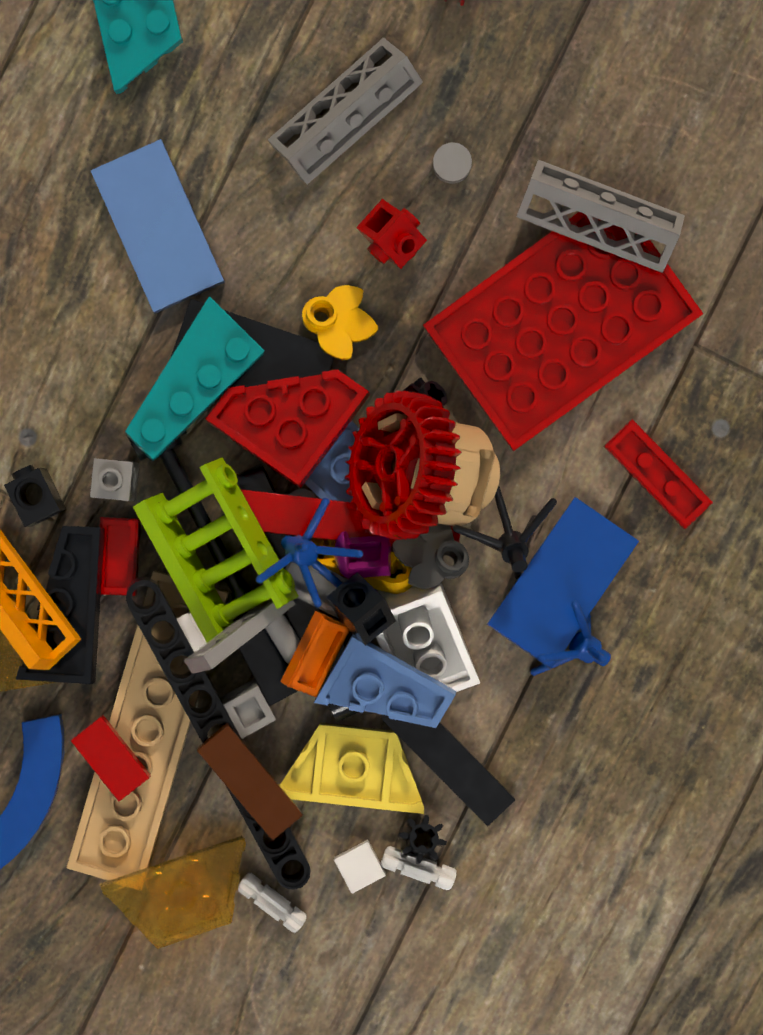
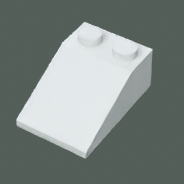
M442 583L431 589H421L412 586L401 594L377 590L385 598L396 622L376 637L381 649L454 689L456 692L480 684L479 677Z

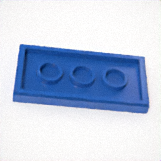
M574 497L529 562L526 570L522 572L486 625L537 660L540 654L565 651L580 629L571 605L574 600L579 602L586 619L639 540ZM547 661L541 663L547 666L549 669H552L557 661Z

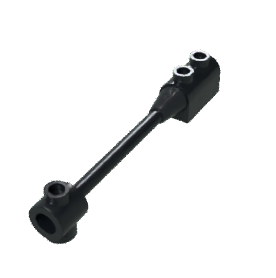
M186 430L156 458H161L179 494L193 487L174 451L184 444L181 436L187 433ZM128 437V439H129V441H130V443H131V445H132V447H133V449H134L136 455L138 456L139 460L142 461V460L148 458L149 461H152V460ZM201 501L187 508L198 529L212 522ZM220 536L206 543L216 564L230 557ZM238 571L224 578L232 592L230 594L232 601L252 591L248 585L245 586ZM265 628L239 648L269 706L298 691L280 682L289 663L285 662Z

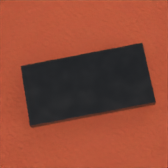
M190 299L172 355L205 303ZM224 310L265 350L264 355L231 387L267 384V381L295 376L303 378L320 375L324 371L331 370L335 358L324 352L319 346V342Z

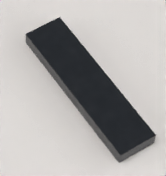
M380 715L381 719L487 826L515 801L514 796L441 722H439L436 728L389 719V716Z

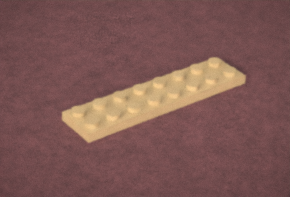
M153 571L151 579L155 580L160 586L176 617L179 618L190 612L171 576L159 571ZM148 587L143 606L150 605L155 599L156 594L150 587ZM215 588L222 602L226 604L229 592ZM159 621L153 625L151 633L158 640H166L174 633V627L167 621ZM137 624L109 723L143 764L151 777L118 802L100 777L94 772L67 869L141 890L191 721ZM183 655L175 657L170 664L171 670L177 674H185L190 671L184 662L188 657ZM200 690L193 692L189 698V703L193 707H196Z

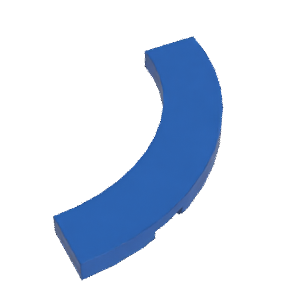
M62 713L21 723L24 750L22 769L13 796L0 815V869L14 859L34 837L48 815L57 794L65 753Z

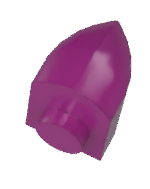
M347 531L340 533L334 547L361 550L363 552L361 558L334 556L337 568L344 577L349 579L357 572L363 578L391 576V543L389 538L382 536L349 538Z

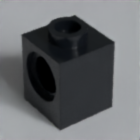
M33 465L26 466L12 473L11 475L14 480L4 485L24 527H33L67 510L47 468L35 469ZM33 483L38 484L42 489V499L36 505L29 503L26 498V490Z
M358 572L346 582L340 584L336 590L327 596L339 620L365 646L396 622L385 598Z

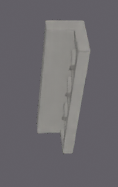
M383 37L273 134L268 141L288 161L300 179L308 185L418 88L423 81L408 57ZM385 54L390 56L381 66L374 67V64ZM359 82V85L353 91L345 93V90L351 84ZM330 108L329 112L322 118L316 119V115L323 109ZM300 134V137L288 148L283 145L292 136Z
M538 160L516 217L663 273L680 237L685 215ZM533 194L549 200L554 210L543 214L528 208ZM575 211L584 213L591 224L583 227L572 225L567 214ZM616 225L624 229L628 238L614 241L607 238L603 229ZM652 239L665 244V247L659 258L644 252L640 243Z

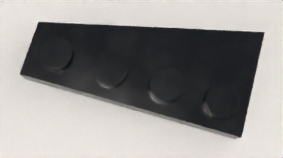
M62 526L48 571L50 577L46 586V592L72 625L81 640L50 670L28 669L23 662L22 666H19L16 680L95 684L105 528ZM40 602L38 604L37 610H40ZM48 625L46 642L54 650L66 637L57 625Z

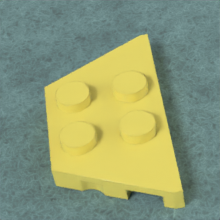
M319 723L280 784V787L292 800L424 814V804L400 739L391 730Z

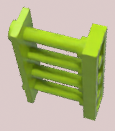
M223 457L199 467L205 480L168 501L164 494L160 493L133 506L206 642H209L234 623L235 617L269 599H272L275 607L278 609L299 597L295 590L293 577L284 568L262 582L263 585L228 604L222 602L216 591L215 583L251 563L257 574L260 575L279 561L237 484L238 479L235 471L226 464ZM214 494L225 515L190 535H186L177 519V514ZM233 528L244 550L208 570L204 569L196 554V549Z

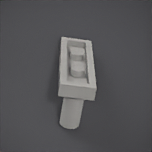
M272 599L259 604L195 651L184 662L192 674L211 670L265 628L285 662L290 663L300 639L284 613L293 607L295 602L292 600L278 609L275 607Z

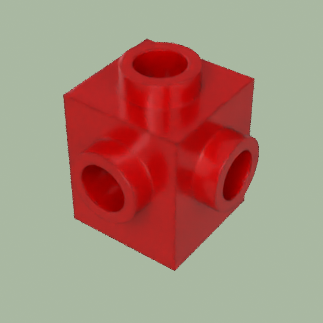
M381 199L356 227L371 243L367 250L379 262L385 264L389 260L400 269L415 256L417 251L427 241L417 229L421 223L412 213L405 208L400 211L384 199Z

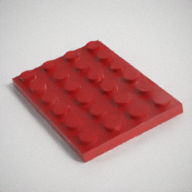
M581 212L569 218L570 223L577 227L591 224L587 215ZM616 225L603 229L607 238L614 241L628 238L624 229ZM552 231L423 324V328L512 451H515L704 313L668 264L662 273ZM651 240L640 243L644 252L660 258L661 254Z

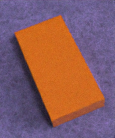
M315 611L280 682L287 687L317 697L350 630L341 621Z

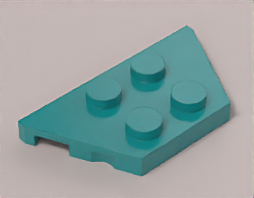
M93 0L112 84L116 94L124 92L127 89V85L143 71L145 73L158 63L160 57L171 53L183 43L174 0Z

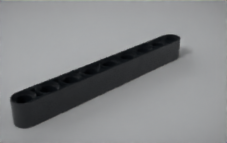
M149 577L136 578L127 588V605L202 743L209 738L208 731L210 728L217 724L225 725L228 723L241 739L206 671L194 674L188 671L185 674H177L171 670L170 664L175 657L180 655L189 657L194 651L158 583ZM140 586L152 588L156 594L154 601L147 606L136 604L132 597L135 589ZM159 621H167L173 625L174 633L169 639L158 640L151 633L153 625ZM197 690H205L211 695L209 704L203 708H195L189 703L191 694ZM227 787L277 881L287 889L295 890L303 887L310 878L311 870L307 858L291 828L288 827L278 841H266L263 838L265 831ZM297 860L301 863V868L296 874L286 875L281 871L287 861Z

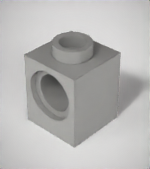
M94 458L90 497L136 501L140 463Z
M255 679L220 697L241 739L276 720Z

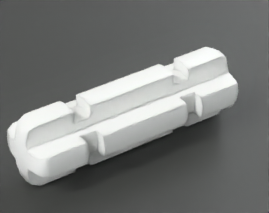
M388 846L385 849L381 860L383 868L393 872L399 869L401 870L400 874L430 884L431 881L436 882V887L445 890L452 888L457 872L455 868L442 864V867H438L437 862L424 857L418 865L415 862V854L408 853L407 855H402L401 849Z
M246 874L238 885V892L248 899L250 897L255 899L254 904L275 920L279 921L281 919L284 921L283 926L296 933L305 923L306 914L296 906L292 908L290 906L291 902L267 884L265 886L261 885L262 880L254 874Z

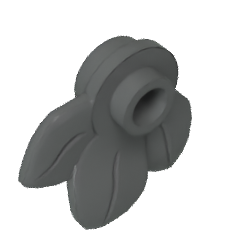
M437 524V526H430L429 532L427 534H420L417 539H401L394 541L392 544V549L397 559L405 566L412 568L408 577V583L417 588L431 589L437 587L444 578H458L466 571L469 565L468 552L461 543L454 541L452 529L449 525ZM443 556H450L454 560V565L449 566L444 563Z

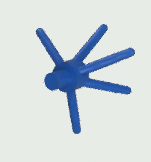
M328 498L322 499L303 536L293 537L292 535H286L283 537L281 546L285 549L286 556L256 577L257 583L264 582L290 562H293L299 566L313 604L317 608L322 605V602L308 568L309 566L316 569L336 588L343 583L317 560L318 554L361 558L363 552L348 548L317 546L311 541L330 503Z
M574 600L571 605L581 632L576 633L569 643V651L540 654L538 660L540 662L557 661L553 668L576 658L584 663H592L594 661L600 666H606L611 659V654L602 649L599 639L591 635V613L585 619L579 602ZM542 664L532 668L530 673L536 676L550 669Z

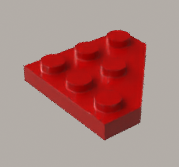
M338 369L324 371L320 375L303 378L295 376L267 381V384L249 387L244 385L230 387L205 419L210 425L301 488L370 396L367 389Z

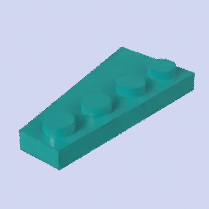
M209 296L125 430V434L154 461L261 358L265 350Z

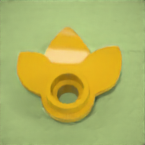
M350 285L335 287L326 297L318 296L310 299L303 308L302 320L305 327L312 333L317 334L321 349L334 358L341 360L351 359L353 351L352 342L356 343L367 340L378 331V325L372 317L358 308L364 292L361 288ZM318 312H323L327 314L328 319L320 322L315 319L314 315Z

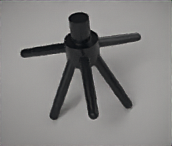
M498 485L494 497L505 532L499 539L459 525H454L452 529L458 534L477 540L501 552L503 560L511 564L514 577L518 580L528 566L526 562V557L529 553L527 542L557 504V500L551 498L537 515H533L530 518L523 533L512 529L501 489Z

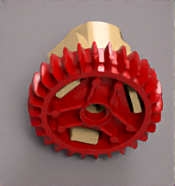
M397 390L394 393H386L384 398H377L374 401V407L366 408L367 418H359L360 429L359 431L352 432L355 441L353 445L348 447L352 452L350 460L345 462L349 465V474L344 478L350 481V487L346 490V493L353 496L349 506L356 509L355 519L362 521V527L369 529L371 534L389 539L406 540L411 538L417 539L420 534H427L429 527L437 526V524L463 526L476 519L481 509L485 508L494 498L500 480V466L488 436L479 427L460 424L450 420L449 410L443 408L440 401L426 394Z

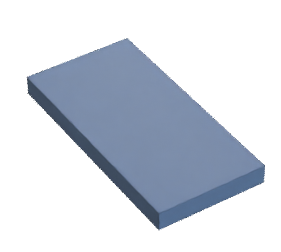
M161 139L90 170L154 313H158L225 283Z

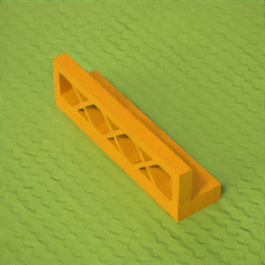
M0 529V630L28 669L50 670L81 638ZM5 566L14 567L19 573L17 590H9L3 583ZM26 595L35 596L40 602L39 620L30 619L25 613ZM48 625H57L66 637L54 650L46 642Z

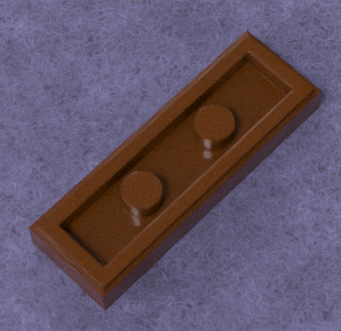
M228 723L196 748L197 752L272 841L303 816L301 810Z

